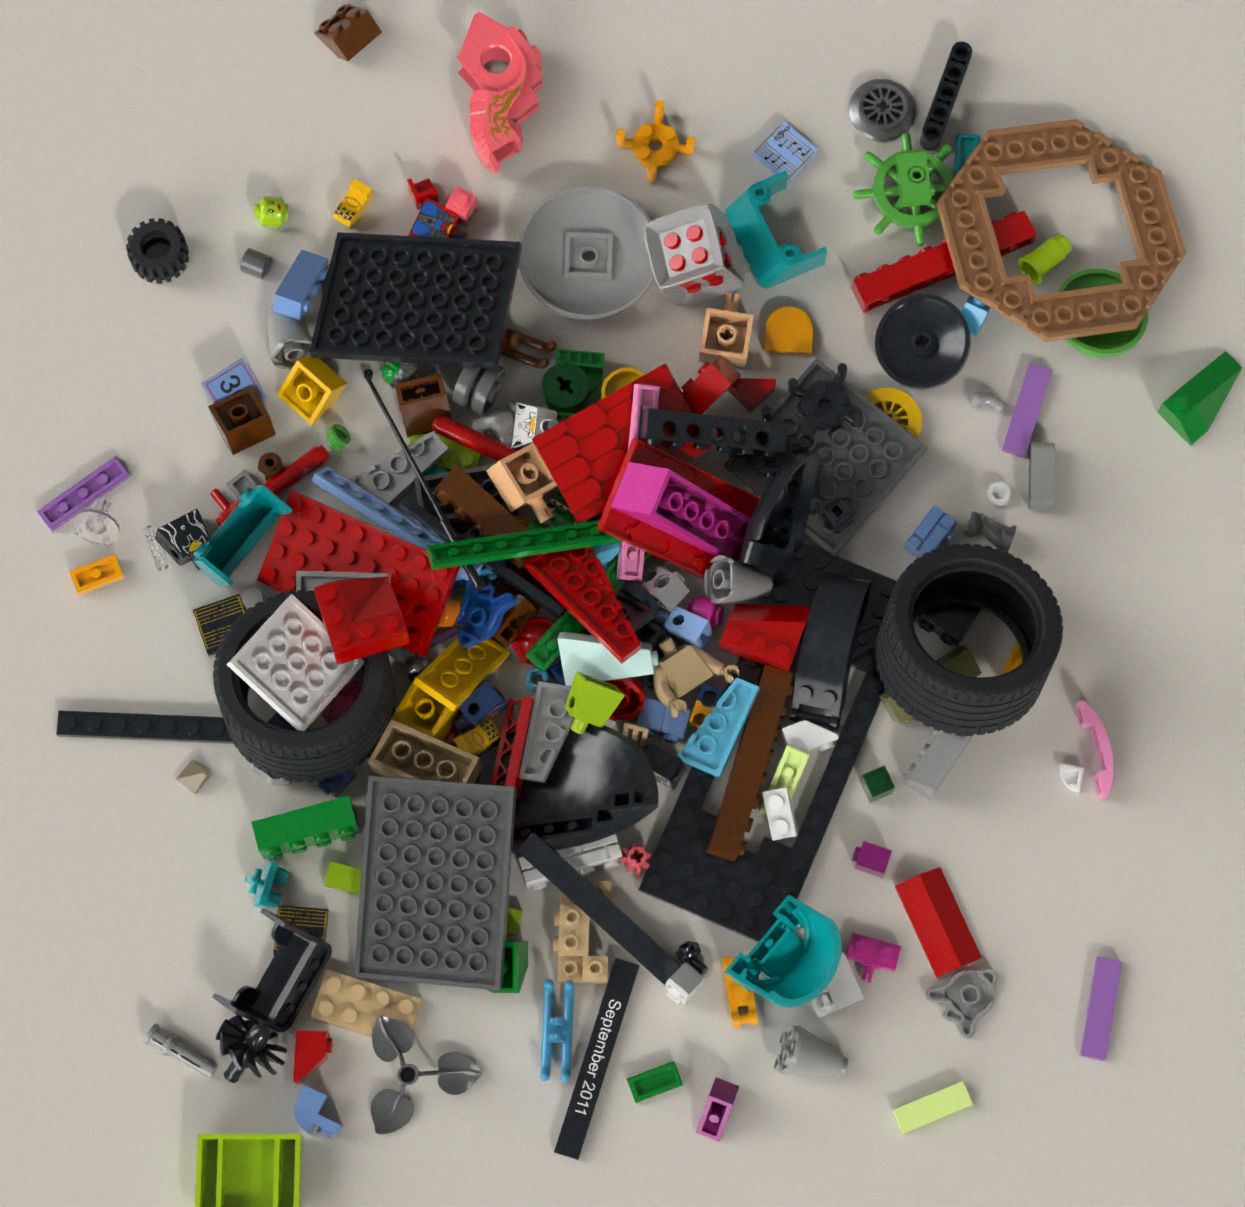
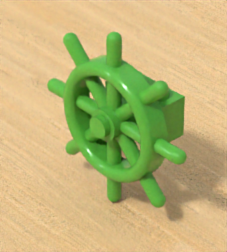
M904 133L901 136L903 151L891 155L885 161H882L871 152L864 154V159L878 170L875 175L873 188L855 190L853 198H874L878 210L884 216L875 226V234H882L889 224L893 223L900 227L914 229L916 245L923 246L925 244L923 227L932 225L940 219L936 206L937 201L931 196H934L935 192L941 191L944 194L953 180L949 169L943 163L952 151V147L949 144L944 145L936 156L926 151L912 150L911 137L908 133ZM935 173L941 182H930L929 177ZM886 176L896 182L898 186L883 187ZM900 195V198L893 206L886 199L888 196ZM920 205H927L932 210L921 214ZM911 206L912 215L900 212L904 207Z

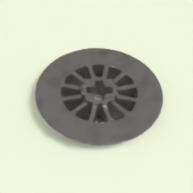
M874 79L863 83L854 91L849 102V116L854 127L864 136L878 141L893 140L902 136V134L910 129L916 115L915 102L910 92L900 83L889 79ZM882 91L887 92L885 97H883ZM890 93L895 95L891 99H888ZM880 104L885 105V112L880 111ZM877 117L876 122L871 121V119ZM887 118H888L892 123L888 124V123H887ZM880 119L883 120V124H878Z

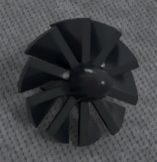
M239 1015L229 1020H224L216 1034V1040H220L221 1054L223 1056L230 1054L233 1060L223 1074L227 1081L231 1083L238 1082L240 1076L247 1068H250L257 1077L261 1078L262 1075L257 1068L256 1062L274 1076L278 1072L271 1067L268 1061L280 1064L281 1066L285 1064L283 1060L271 1051L287 1053V1049L278 1044L267 1043L268 1040L278 1037L275 1031H270L269 1024L264 1022L256 1023L251 1020L244 1021L242 1016Z

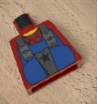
M426 197L408 236L467 239L468 232L458 229L459 216Z

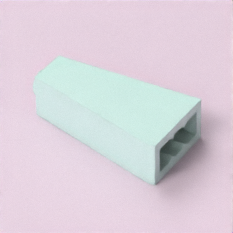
M560 632L557 639L566 686H572L577 671L602 681L654 674L655 666L659 665L657 651H652L650 643L640 642L641 650L621 664L592 635Z

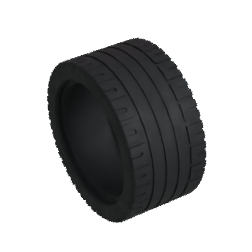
M953 544L950 547L947 545L941 547V549L931 550L930 553L923 554L921 558L918 557L913 561V564L911 563L906 567V570L902 572L892 590L875 646L876 663H878L877 670L880 673V679L884 683L886 691L890 693V697L897 702L896 704L903 708L904 712L909 716L912 715L913 719L923 722V725L927 727L931 726L937 731L942 730L944 733H955V735L961 736L963 734H966V736H974V734L985 735V733L990 734L996 730H1003L1006 726L1009 727L1015 721H1019L1036 703L1058 656L1063 639L1062 615H1060V606L1057 605L1058 601L1053 596L1051 588L1047 586V582L1043 578L1041 579L1040 574L1036 570L1033 571L1029 564L1023 563V560L1013 557L1008 552L1004 553L1001 549H992L991 546L986 545L983 547L981 544ZM962 603L982 608L998 617L1012 631L1021 650L1022 663L1007 673L993 677H971L953 672L939 664L925 651L915 633L913 619L923 611L941 604Z
M305 590L289 591L286 594H276L275 597L270 596L265 601L254 604L253 608H248L245 611L246 613L241 614L237 621L231 624L230 630H227L224 634V639L221 640L219 650H217L215 655L213 684L229 736L235 747L238 748L242 756H245L248 762L253 763L259 770L262 769L264 773L272 774L273 777L279 779L284 778L286 781L295 780V782L302 783V781H306V783L317 780L320 782L325 781L327 778L329 780L336 778L335 776L337 775L342 776L347 771L354 770L358 764L364 763L366 758L371 757L394 715L395 687L389 655L386 650L361 658L364 661L361 669L365 675L359 696L350 709L332 723L312 730L293 731L275 727L259 718L248 706L250 686L227 666V663L291 594L323 622L314 590H309V592H305Z

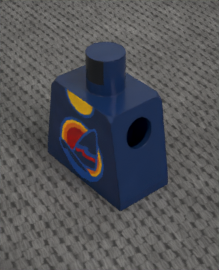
M486 681L459 706L463 714L453 721V724L463 733L471 725L477 727L481 723L496 717L507 708L508 701L493 684ZM480 708L478 714L474 715L475 710Z

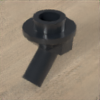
M691 941L682 943L676 953L677 958L683 964L689 962L701 975L705 974L708 967L697 957L701 952L699 944Z

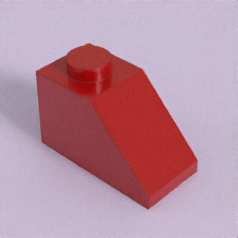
M296 1030L293 1082L295 1084L304 1082L328 1060V1053H332L333 1038H329L327 1031Z

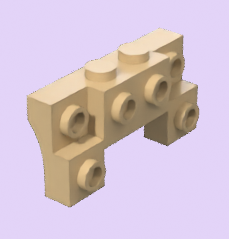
M589 881L610 900L611 881ZM561 892L560 911H555L554 926H559V936H554L553 951H558L557 983H565L567 980H571L573 983L607 984L608 956H588L590 917Z

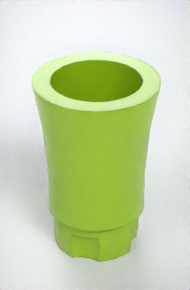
M1060 233L1047 239L1032 252L1018 259V266L1022 274H1030L1032 283L1041 284L1046 276L1072 250L1071 243Z

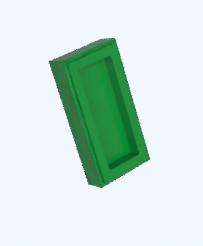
M674 1061L627 1079L635 1103L683 1086Z

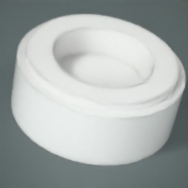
M1002 481L990 484L986 492L988 502L998 507L1007 504L1011 497L1010 487Z

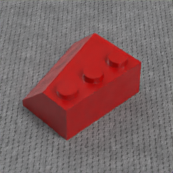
M735 604L720 640L719 649L764 666L766 664L789 672L804 632L811 606Z

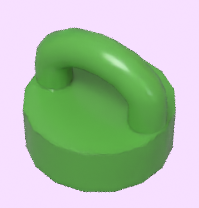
M334 424L328 429L326 440L331 450L339 451L351 441V436L345 427Z

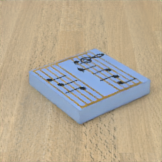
M783 120L753 151L752 156L775 175L786 170L788 173V184L818 153V149Z

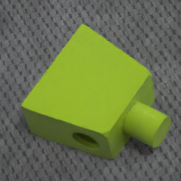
M577 671L565 704V709L575 718L570 729L583 735L589 723L598 727L604 726L625 695L616 685Z

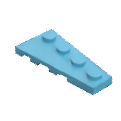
M736 677L719 699L715 708L705 717L701 726L695 734H692L687 741L688 743L676 756L682 759L683 763L721 779L760 687Z

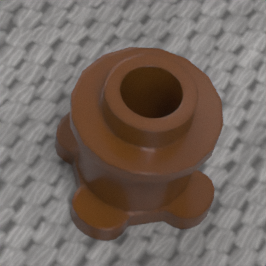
M273 452L263 454L258 461V470L264 474L266 482L286 468L282 466L281 458Z

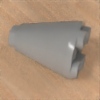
M792 1025L788 1032H782L779 1039V1046L782 1047L780 1055L775 1059L774 1070L784 1075L842 1077L845 1074L848 1058L844 1057L840 1051L799 1025Z

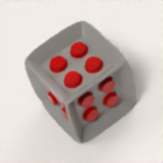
M712 204L691 206L656 218L645 225V241L653 276L662 295L678 306L697 304L725 295L727 292H733L744 285V270L733 228L727 216Z

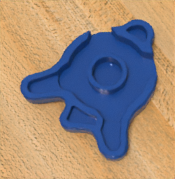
M469 579L465 583V599L460 606V612L456 618L460 629L458 630L459 643L465 648H471L477 643L491 638L499 629L505 612L516 604V597L513 594L505 593L496 598L497 589L494 586H485L482 590L476 591Z

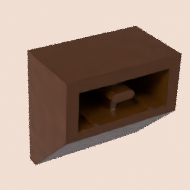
M346 4L339 7L331 19L323 21L319 25V29L314 33L338 58L350 61L379 36L382 31L368 10Z
M441 373L394 384L407 438L411 437V435H421L435 431L432 429V425L437 415L440 417L443 415L452 419Z

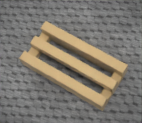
M625 723L622 734L632 739L636 745L638 741H641V747L647 746L648 728Z

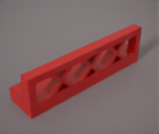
M523 697L522 700L508 699L491 785H498L499 780L507 775L505 786L517 787L516 799L520 797L523 779L519 778L534 705V699L529 697ZM514 705L521 706L517 721L512 715ZM517 727L514 743L511 745L507 739L508 733ZM512 751L509 767L506 769L502 763L503 757Z

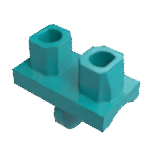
M273 861L266 863L261 879L263 870L255 868L253 877H245L244 881L251 884L248 893L256 894L257 887L259 886L253 906L258 908L266 906L279 907L282 894L271 891L272 884L274 882L285 885L289 875L288 871L278 867L279 863Z

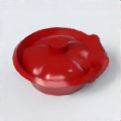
M533 617L513 640L511 646L521 663L536 667L525 654L555 623L554 621L545 617Z

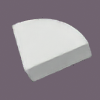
M1060 762L1059 774L1061 780L1069 789L1079 793L1085 768Z

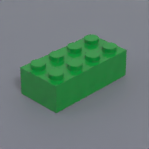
M349 795L251 822L258 851L264 859L268 858L269 861L281 859L283 854L293 852V854L306 852L307 847L317 845V848L326 847L332 844L331 841L340 838L341 841H348L356 837L355 834L360 833L354 806Z

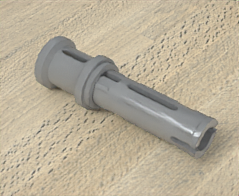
M156 1023L150 1028L144 1038V1044H151L161 1050V1054L164 1056H169L170 1054L207 1077V1079H211L218 1068L217 1064L212 1063L178 1042L176 1035L173 1034L171 1036L159 1029V1025Z

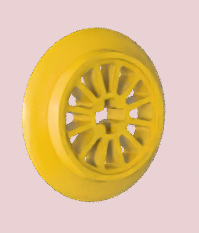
M890 387L878 388L864 395L874 405H881L885 414L916 439L918 438L922 428V414L919 406L910 395ZM885 404L892 405L889 411H887ZM894 406H897L898 408H900V409L897 410L896 412H894V413L892 412ZM901 412H904L905 416L897 417ZM905 421H907V426H906V425H903V424H901V423H899V422H905Z

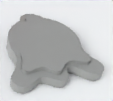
M992 969L982 971L962 970L953 975L944 986L929 988L925 996L929 1002L944 1003L947 1008L943 1012V1018L947 1021L955 1022L959 1027L960 1035L965 1039H969L974 1034L976 1022L985 1016L994 1004L997 974Z

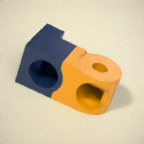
M703 682L688 726L698 729L705 717L715 708L717 702L724 694V690Z

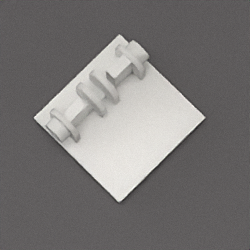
M841 953L839 966L829 985L811 1001L818 1018L864 999L844 953Z

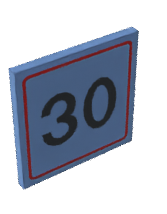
M243 358L202 382L213 403L250 386L261 402L267 399Z

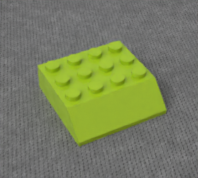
M198 1134L195 1207H302L304 1136L302 1134Z

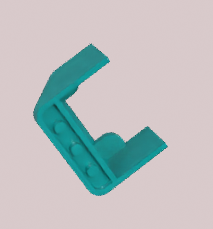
M786 170L751 185L725 211L736 240L743 248L744 257L747 258V263L751 265L749 269L756 283L762 288L774 287L825 264L826 247L803 255L801 249L793 243H787L778 247L759 210L760 207L770 201L771 195L786 189L788 179Z
M258 485L252 489L247 487L240 495L241 502L209 541L205 545L201 543L193 553L195 556L193 561L219 587L231 586L234 583L229 578L230 575L279 515L292 512L288 505L264 485Z

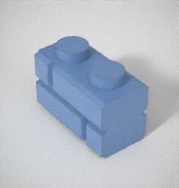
M933 506L906 541L904 549L913 556H916V558H921L923 554L930 553L931 550L936 548L941 549L940 547L945 541L950 543L956 535L957 530L954 528L957 521L938 507Z

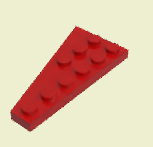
M593 547L538 554L527 559L524 567L621 664L641 650V644L630 622L627 621L620 601L617 600L614 589L600 560L597 559L592 549Z

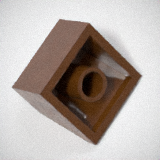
M251 386L208 406L216 426L232 455L276 435L269 414Z

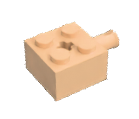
M727 292L725 294L724 310L706 309L698 362L706 363L708 361L711 364L719 356H722L732 367L745 369L754 315L738 313L741 295L735 293L734 300L731 302L732 292Z
M534 443L499 460L486 470L510 512L527 504V506H531L540 524L554 516L542 497L556 487L557 484Z

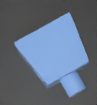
M678 606L671 613L661 608L656 615L655 622L663 625L666 634L673 641L681 645H694L705 651L714 636L708 620Z

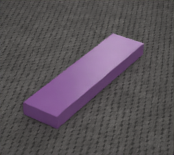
M1029 363L1001 451L1025 458L1052 369Z
M115 456L38 510L37 513L51 532H53L126 481L131 475L117 456Z
M1096 957L1079 1056L1106 1061L1122 961Z

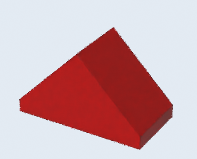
M738 378L727 391L751 413L775 391L776 379Z

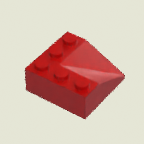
M388 576L336 580L313 587L337 665L410 644L408 631Z

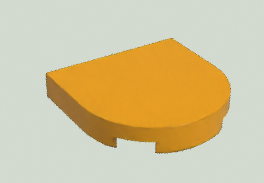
M787 306L775 310L766 322L764 352L811 355L813 325L810 317L803 310L796 307Z

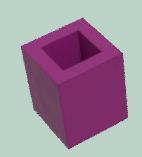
M863 841L861 848L856 846L852 861L856 862L854 869L883 878L892 850Z

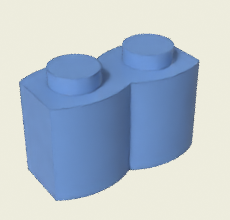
M645 698L644 706L638 715L636 725L648 728L650 738H653L654 735H660L664 737V741L677 744L678 741H684L691 710L686 708V714L678 710V717L673 718L671 709H668L662 702Z

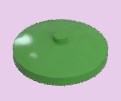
M1087 269L1070 276L1062 284L1058 292L1120 284L1122 281L1120 274L1106 269ZM1148 312L1137 329L1065 340L1073 348L1089 356L1100 358L1120 356L1134 348L1142 338L1148 324Z

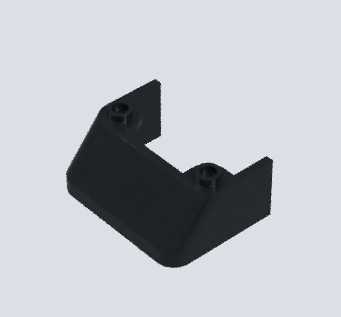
M262 908L260 913L275 922L271 936L276 943L280 944L277 952L256 988L243 986L236 992L232 1000L214 993L212 998L233 1013L256 1023H267L270 1029L281 1033L287 1031L294 1023L330 959L332 947L323 939L288 919Z

